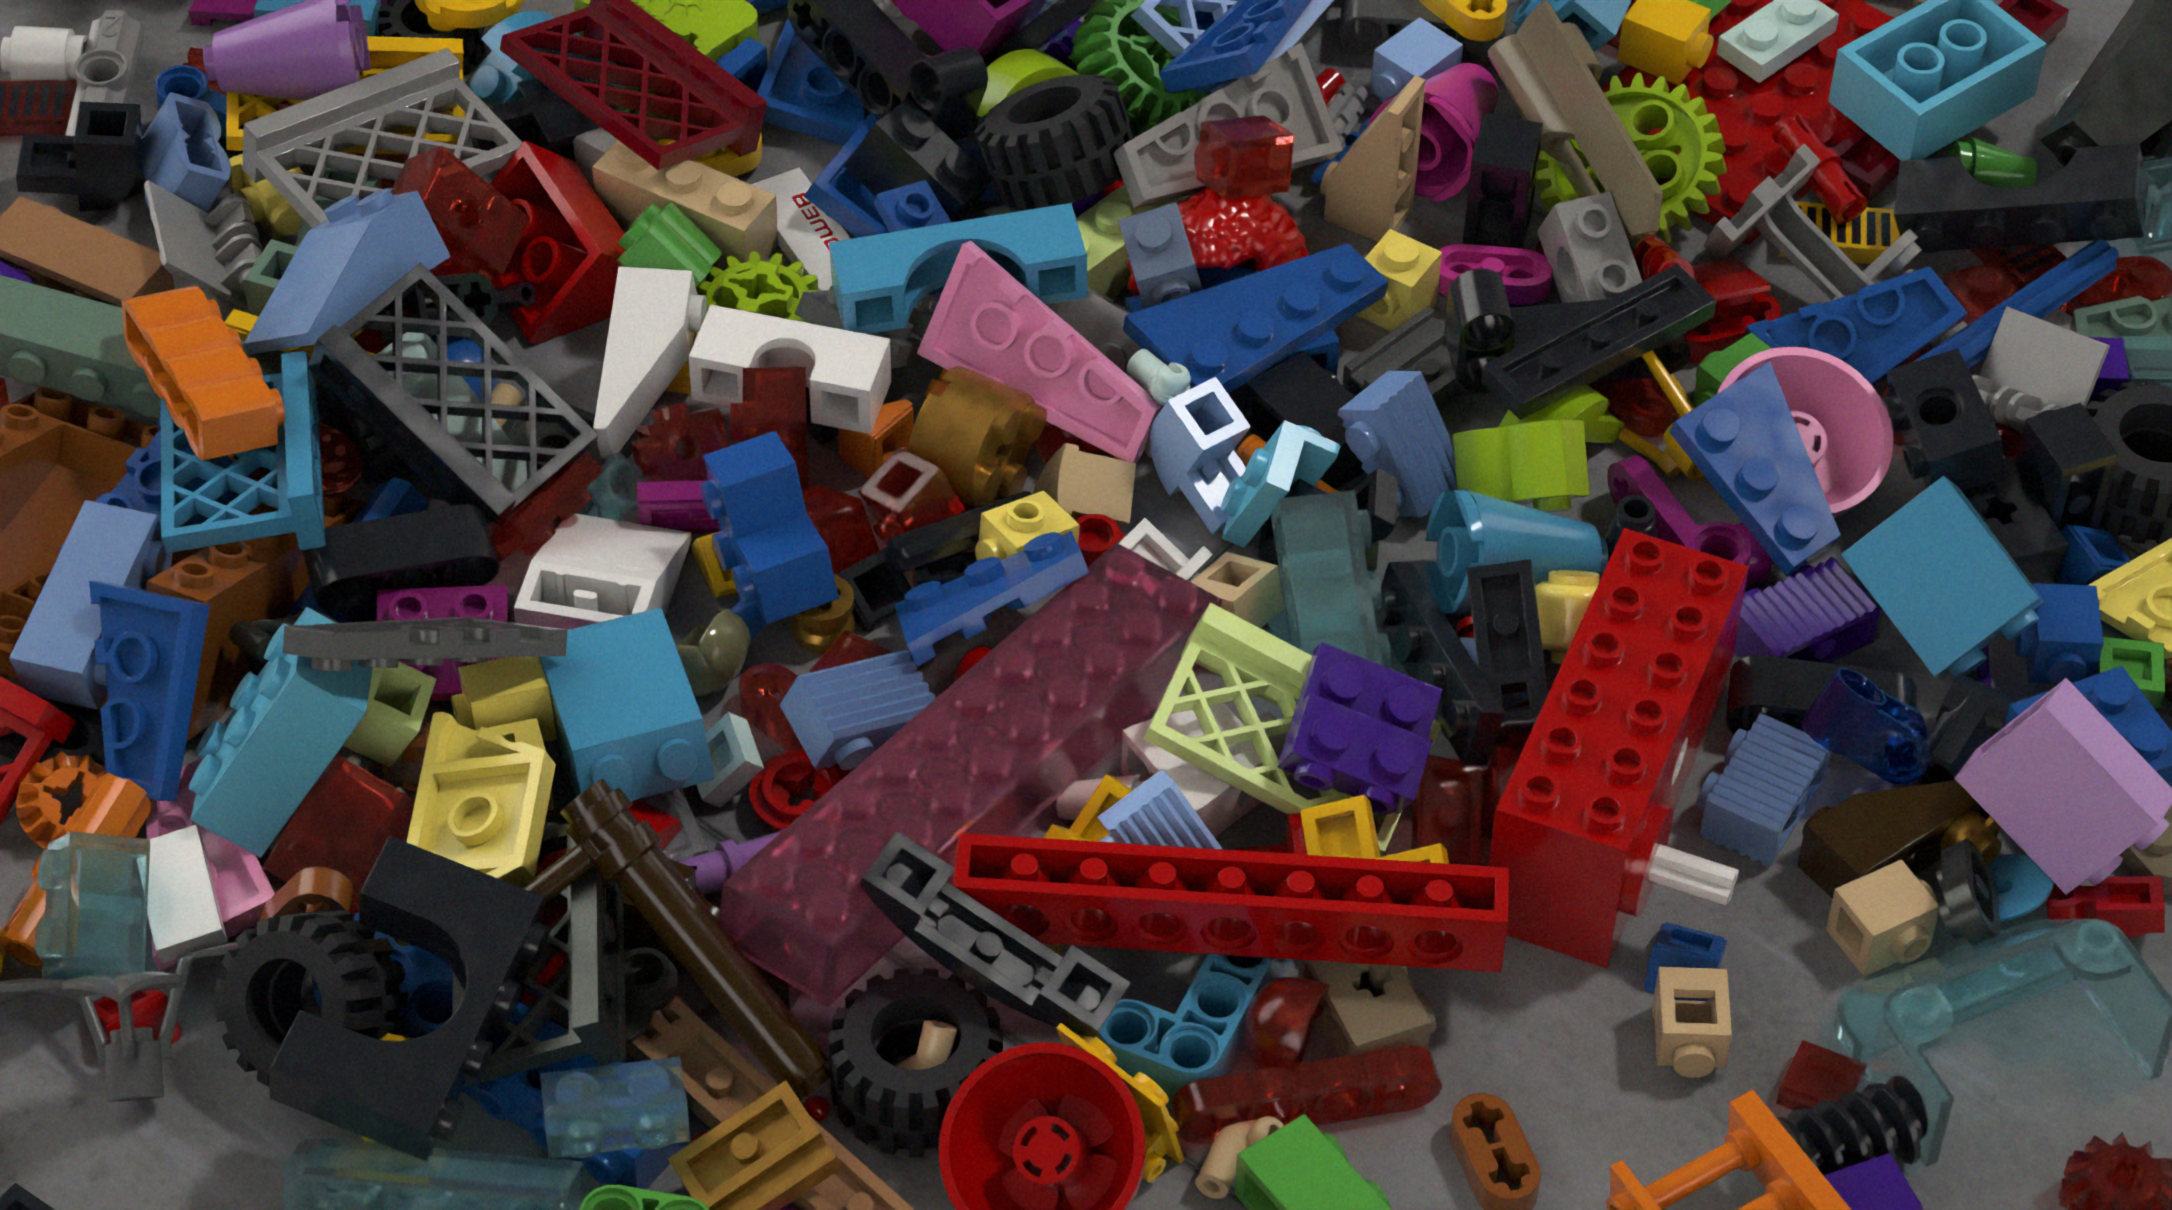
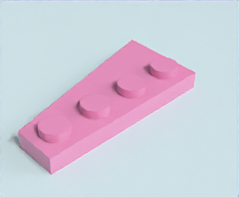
M971 240L962 244L916 354L947 370L963 366L1024 391L1033 397L1035 405L1046 409L1047 422L1123 461L1138 462L1150 438L1153 421L1163 408V405L1158 404L1147 391Z

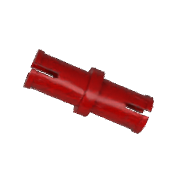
M1797 114L1796 117L1791 115L1782 120L1773 130L1772 139L1788 158L1791 159L1795 151L1805 143L1821 160L1803 187L1807 190H1813L1837 224H1843L1844 220L1846 223H1849L1856 219L1866 209L1868 200L1857 186L1853 184L1842 168L1843 161L1836 150L1827 148L1821 142L1802 114Z

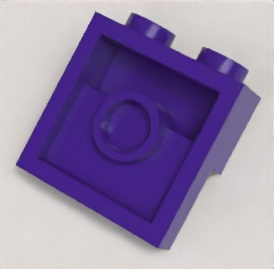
M1321 642L1314 649L1277 767L1293 773L1294 779L1298 783L1314 790L1328 791L1334 789L1353 797L1365 795L1371 801L1373 813L1387 815L1394 812L1400 814L1415 800L1433 741L1428 739L1443 689Z

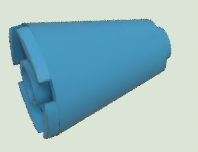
M1466 489L1445 490L1440 493L1432 507L1427 525L1426 541H1437L1436 562H1425L1428 588L1443 613L1457 616L1472 612L1466 568L1531 559L1536 585L1543 581H1548V572L1587 571L1601 575L1604 573L1608 563L1606 540L1599 536L1594 525Z

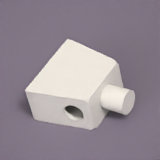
M1225 703L1209 706L1220 731L1244 727V724ZM1193 710L1170 714L1165 724L1189 738L1204 735ZM1270 712L1258 716L1261 723L1277 720ZM1152 719L1123 730L1122 774L1124 776L1139 774L1145 782L1163 769L1181 790L1214 838L1262 802L1144 740L1143 737ZM1285 733L1268 736L1275 752L1283 748L1286 740ZM1251 740L1227 745L1235 762L1248 769L1263 766Z

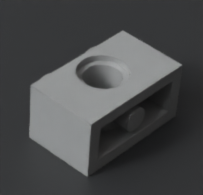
M1611 191L1555 204L1537 230L1546 259L1553 269L1552 276L1562 303L1611 299L1642 282Z

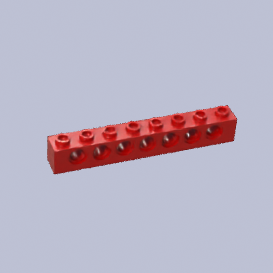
M959 833L953 886L1040 943L1502 973L1508 928L1509 867Z

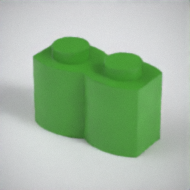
M671 201L662 210L653 202L617 241L625 250L617 259V262L623 267L692 271L695 286L706 277L712 269V265L723 253Z

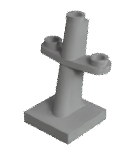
M1805 143L1795 151L1779 176L1774 180L1768 176L1750 193L1740 211L1730 221L1723 217L1715 225L1703 245L1717 261L1723 260L1752 232L1758 229L1831 301L1857 293L1860 288L1873 285L1872 281L1887 267L1896 275L1922 251L1914 242L1918 236L1908 229L1862 272L1803 213L1792 198L1806 184L1821 161Z

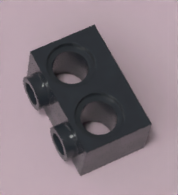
M1484 113L1471 160L1462 244L1523 249L1533 211L1543 123Z

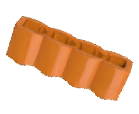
M190 286L121 300L124 339L128 350L136 364L144 368L154 392L164 399L175 424L179 428L184 429L187 440L199 459L207 460L278 444L277 427L283 426L285 422V410L281 395L276 388H268L263 380L262 371L257 359H248L243 351L237 330L226 327L215 299L207 300L205 294L198 286Z

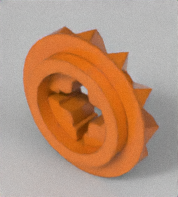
M62 751L54 758L42 763L36 762L28 775L20 783L16 799L18 820L26 835L36 845L45 849L61 830L70 826L80 808H77L73 816L68 817L65 825L60 824L62 813H60L61 802L52 798L54 794L65 796L69 792L70 787L74 788L77 782L81 784V802L84 803L99 778L106 774V769L96 763L90 754L83 757L67 756Z

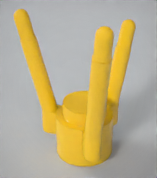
M1653 350L1642 355L1651 373L1680 417L1695 409L1679 381L1676 380L1673 374L1669 375ZM1674 422L1663 435V441L1666 443L1664 452L1624 427L1620 431L1617 438L1621 442L1655 462L1668 478L1676 476L1680 471L1692 481L1705 478L1703 473L1669 433Z

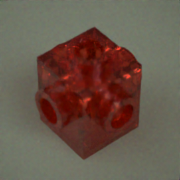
M680 402L650 410L653 422L636 426L639 440L632 441V453L639 475L642 478L649 476L650 482L707 481V470L703 455L729 447L720 408L710 407L689 412L687 402ZM678 440L683 445V452L680 457L677 456L675 451Z

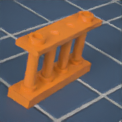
M1753 1089L1729 1102L1728 1134L1725 1135L1724 1144L1643 1187L1624 1161L1620 1160L1610 1166V1197L1606 1200L1607 1210H1663L1740 1168L1744 1172L1751 1170L1765 1187L1766 1193L1736 1210H1851V1208Z

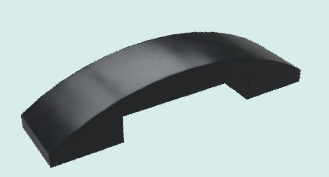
M896 831L859 884L882 913L925 953L986 995L1051 1026L1057 1027L1062 1023L1076 1034L1095 1038L1131 982L1074 945L1069 948L1064 957L1060 956L948 883L955 868Z

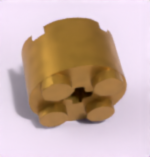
M963 366L950 369L942 379L951 383L941 396L929 393L913 426L908 446V459L918 463V471L910 472L911 478L920 484L974 507H979L1021 492L1027 479V468L1023 464L1031 443H1034L1039 438L1045 427L1046 409L1035 405L1033 397L1024 391Z

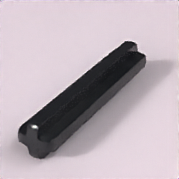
M1022 491L894 535L887 541L888 551L884 553L887 563L893 564L897 572L905 573L976 548V544L979 541L982 512L1032 494L1028 491Z

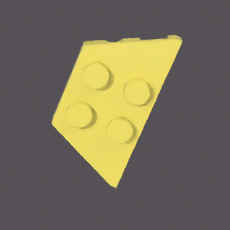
M434 712L407 843L521 887L535 878L556 764L542 748L523 741L509 742L501 733L483 726L478 731L459 725L453 716L448 713ZM392 937L400 947L411 945Z

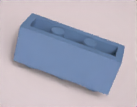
M88 500L84 501L9 657L23 689L41 698L98 710L107 690L105 665L96 664L94 640L102 638L100 606L98 604H91L89 581L109 582L146 591L148 580L170 568L172 552L165 553L161 538V524L156 514Z

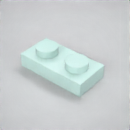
M1773 0L1720 35L1716 54L1760 83L1836 32L1839 14L1819 0Z

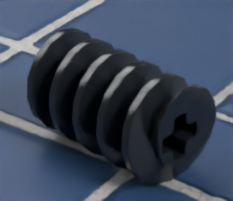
M1901 1075L1891 1077L1886 1084H1869L1861 1093L1858 1091L1843 1093L1837 1101H1819L1812 1110L1809 1108L1795 1109L1787 1116V1119L1776 1117L1823 1175L1888 1153L1891 1154L1896 1162L1895 1150L1906 1164H1915L1921 1158L1920 1140L1928 1131L1927 1112L1922 1096L1914 1084Z

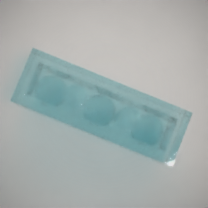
M1355 490L1279 498L1272 512L1271 520L1290 644L1313 655L1314 649L1323 642L1391 669V650L1388 636L1386 633H1377L1374 610L1381 608L1380 581L1376 571L1367 570L1364 548L1371 547L1372 543L1370 517L1366 509L1358 510Z

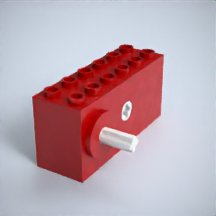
M1623 529L1495 811L1488 866L1509 867L1507 936L1608 969L1630 915L1634 917L1641 915L1655 883L1725 906L1729 904L1738 878V869L1667 847L1671 831L1673 813L1728 685L1749 566L1630 529Z

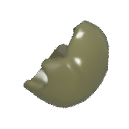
M718 609L716 611L717 615L709 626L699 624L676 645L695 698H705L722 690L739 675L745 662L751 639L749 629L743 619L731 609Z

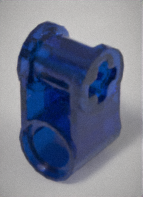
M1838 668L1800 721L1804 731L1816 743L1835 754L1847 757L1876 774L1882 780L1892 784H1908L1918 780L1926 772L1930 764V749L1926 742L1927 724L1922 714L1914 707L1908 706L1879 689L1872 681L1852 669Z

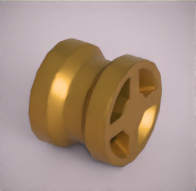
M834 574L839 599L792 616V637L798 646L808 652L818 654L833 653L843 649L853 638L855 632V622L852 613L854 609L853 588L847 580Z

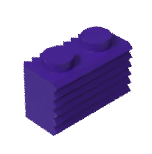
M1830 557L1825 563L1820 561L1815 568L1812 565H1804L1789 575L1784 582L1778 581L1774 587L1768 586L1764 591L1756 588L1744 593L1734 651L1736 657L1741 658L1751 655H1765L1830 663L1874 642L1881 608L1835 558Z

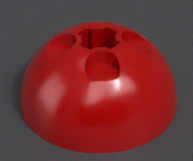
M1039 1042L1015 1046L994 1055L979 1065L964 1080L950 1101L942 1122L939 1137L941 1177L946 1192L956 1210H1127L1139 1190L1146 1165L1147 1141L1144 1121L1140 1108L1126 1083L1113 1069L1096 1056L1082 1049L1060 1043ZM1057 1133L1062 1134V1135L1065 1136L1067 1139L1064 1140V1138L1061 1137V1136H1060L1059 1134H1057ZM1068 1155L1072 1156L1068 1165L1059 1173L1058 1169L1065 1163Z

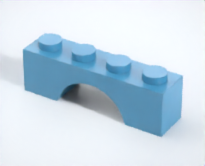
M1072 203L829 242L832 287L843 330L872 334L906 328L910 314L918 302L929 293L945 286L962 244L970 240L1045 305L1088 298L1087 253Z

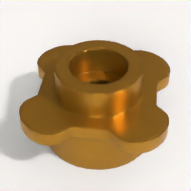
M1976 810L1969 811L1959 817L1948 828L1941 840L1940 848L1944 850L1964 839H1969L1980 851L1987 865H1989L2002 848V842L1997 838L2001 827L1991 816L1986 819Z

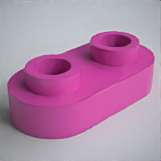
M1451 244L1439 249L1442 252L1438 292L1447 298L1451 283L1459 275L1478 268L1490 269L1501 276L1508 302L1514 306L1523 307L1540 302L1550 292L1553 269L1546 257L1539 252L1522 248L1473 244Z

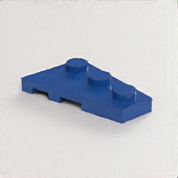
M1928 266L1860 288L1857 293L1823 304L1820 301L1799 308L1796 313L1771 321L1765 319L1747 325L1745 333L1748 335L1752 332L1772 349L1779 347H1803L1830 354L1849 364L1874 387L1887 377V370L1904 365L1965 320L1967 312L1932 268Z
M1072 531L1061 536L1057 532H1051L1030 540L1025 544L1024 551L1000 560L999 557H988L979 560L967 567L964 571L965 575L942 585L938 581H931L914 587L905 594V600L894 604L916 667L936 657L932 644L950 634H960L962 638L967 640L987 629L985 623L992 618L994 610L1004 605L1010 610L1026 608L1088 574L1089 570Z

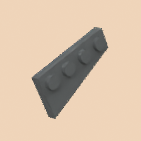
M469 616L284 626L283 653L311 657L310 668L323 671H351L352 660H358L357 665L362 667L397 668L399 659H403V662L407 664L443 665L444 658L459 662H488V657L566 656L567 629Z

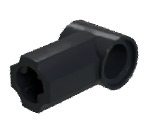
M1958 674L1942 701L1936 718V725L1913 759L1910 773L1919 780L1921 785L1956 780L1955 777L1975 750L2004 727L2009 705L2020 701V699L1966 675Z

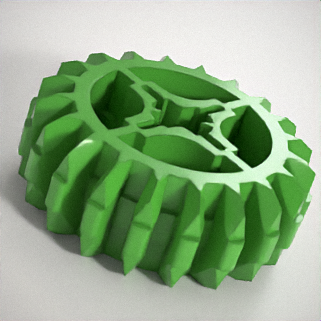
M1104 0L1084 16V21L1076 29V34L1071 39L1074 46L1069 59L1077 65L1075 72L1080 75H1102L1115 81L1135 137L1175 114L1185 111L1212 94L1210 90L1197 94L1193 88L1168 93L1159 72L1175 57L1131 17L1145 0ZM1160 5L1154 7V10L1171 26L1182 27L1177 8Z

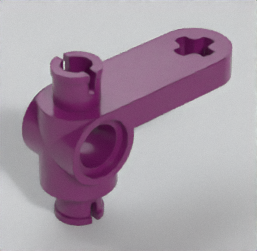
M1634 455L1609 466L1607 481L1616 508L1619 501L1628 495H1641L1650 499L1655 506L1657 536L1659 539L1749 566L1745 589L1769 579L1771 565L1775 564V562L1743 523L1733 525L1715 521L1698 526L1652 467L1641 456Z

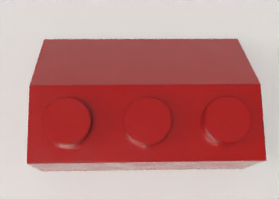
M524 141L456 225L454 230L495 289L523 282L534 285L537 300L530 306L508 311L527 340L538 345L611 318L618 267H623L617 262V259L625 251L617 241L624 235V232L573 160Z

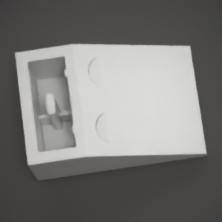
M569 513L530 562L514 605L515 623L570 630L656 608H661L664 616H666L692 540V532Z

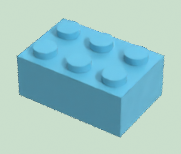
M1927 0L1838 49L1828 102L1901 161L1924 159L2035 96L2047 43L1991 0Z
M306 607L294 625L331 624L335 622ZM285 623L279 627L272 637L264 655L268 662L258 676L248 672L241 680L230 702V707L233 708V711L226 721L221 723L214 720L205 731L196 750V755L203 758V760L196 769L189 785V790L196 793L190 820L260 858L366 714L373 669L358 666V660H352L351 671L311 669V657L283 653L284 626H288Z

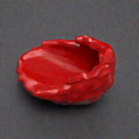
M1216 184L1197 191L1185 200L1177 201L1197 269L1219 267L1229 270L1233 266L1259 272L1310 255L1306 247L1305 236L1298 230L1295 218L1289 215L1287 209L1281 203L1273 202L1269 195L1249 184ZM1129 259L1127 267L1131 274L1127 287L1130 293L1137 296L1140 293Z

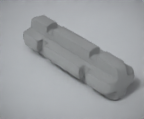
M1348 82L1342 84L1326 105L1341 144L1367 108L1364 100L1368 93L1362 85L1354 88Z

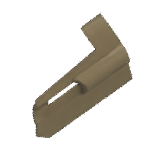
M1541 1L1528 15L1515 34L1498 40L1490 47L1488 57L1505 84L1508 95L1523 120L1543 123L1541 147L1558 162L1579 198L1600 194L1568 138L1576 140L1606 192L1611 191L1627 239L1635 240L1653 237L1656 235L1655 232L1659 231L1663 191L1597 82L1603 72L1602 64L1581 29L1575 23H1561L1549 1Z

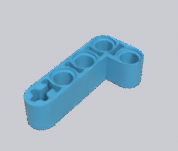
M1208 954L1175 1014L1138 1000L1121 999L1096 1037L1114 1053L1117 1058L1115 1064L1131 1077H1134L1137 1072H1141L1155 1081L1169 1098V1102L1166 1104L1167 1108L1187 1114L1201 1112L1209 1108L1218 1098L1292 959Z

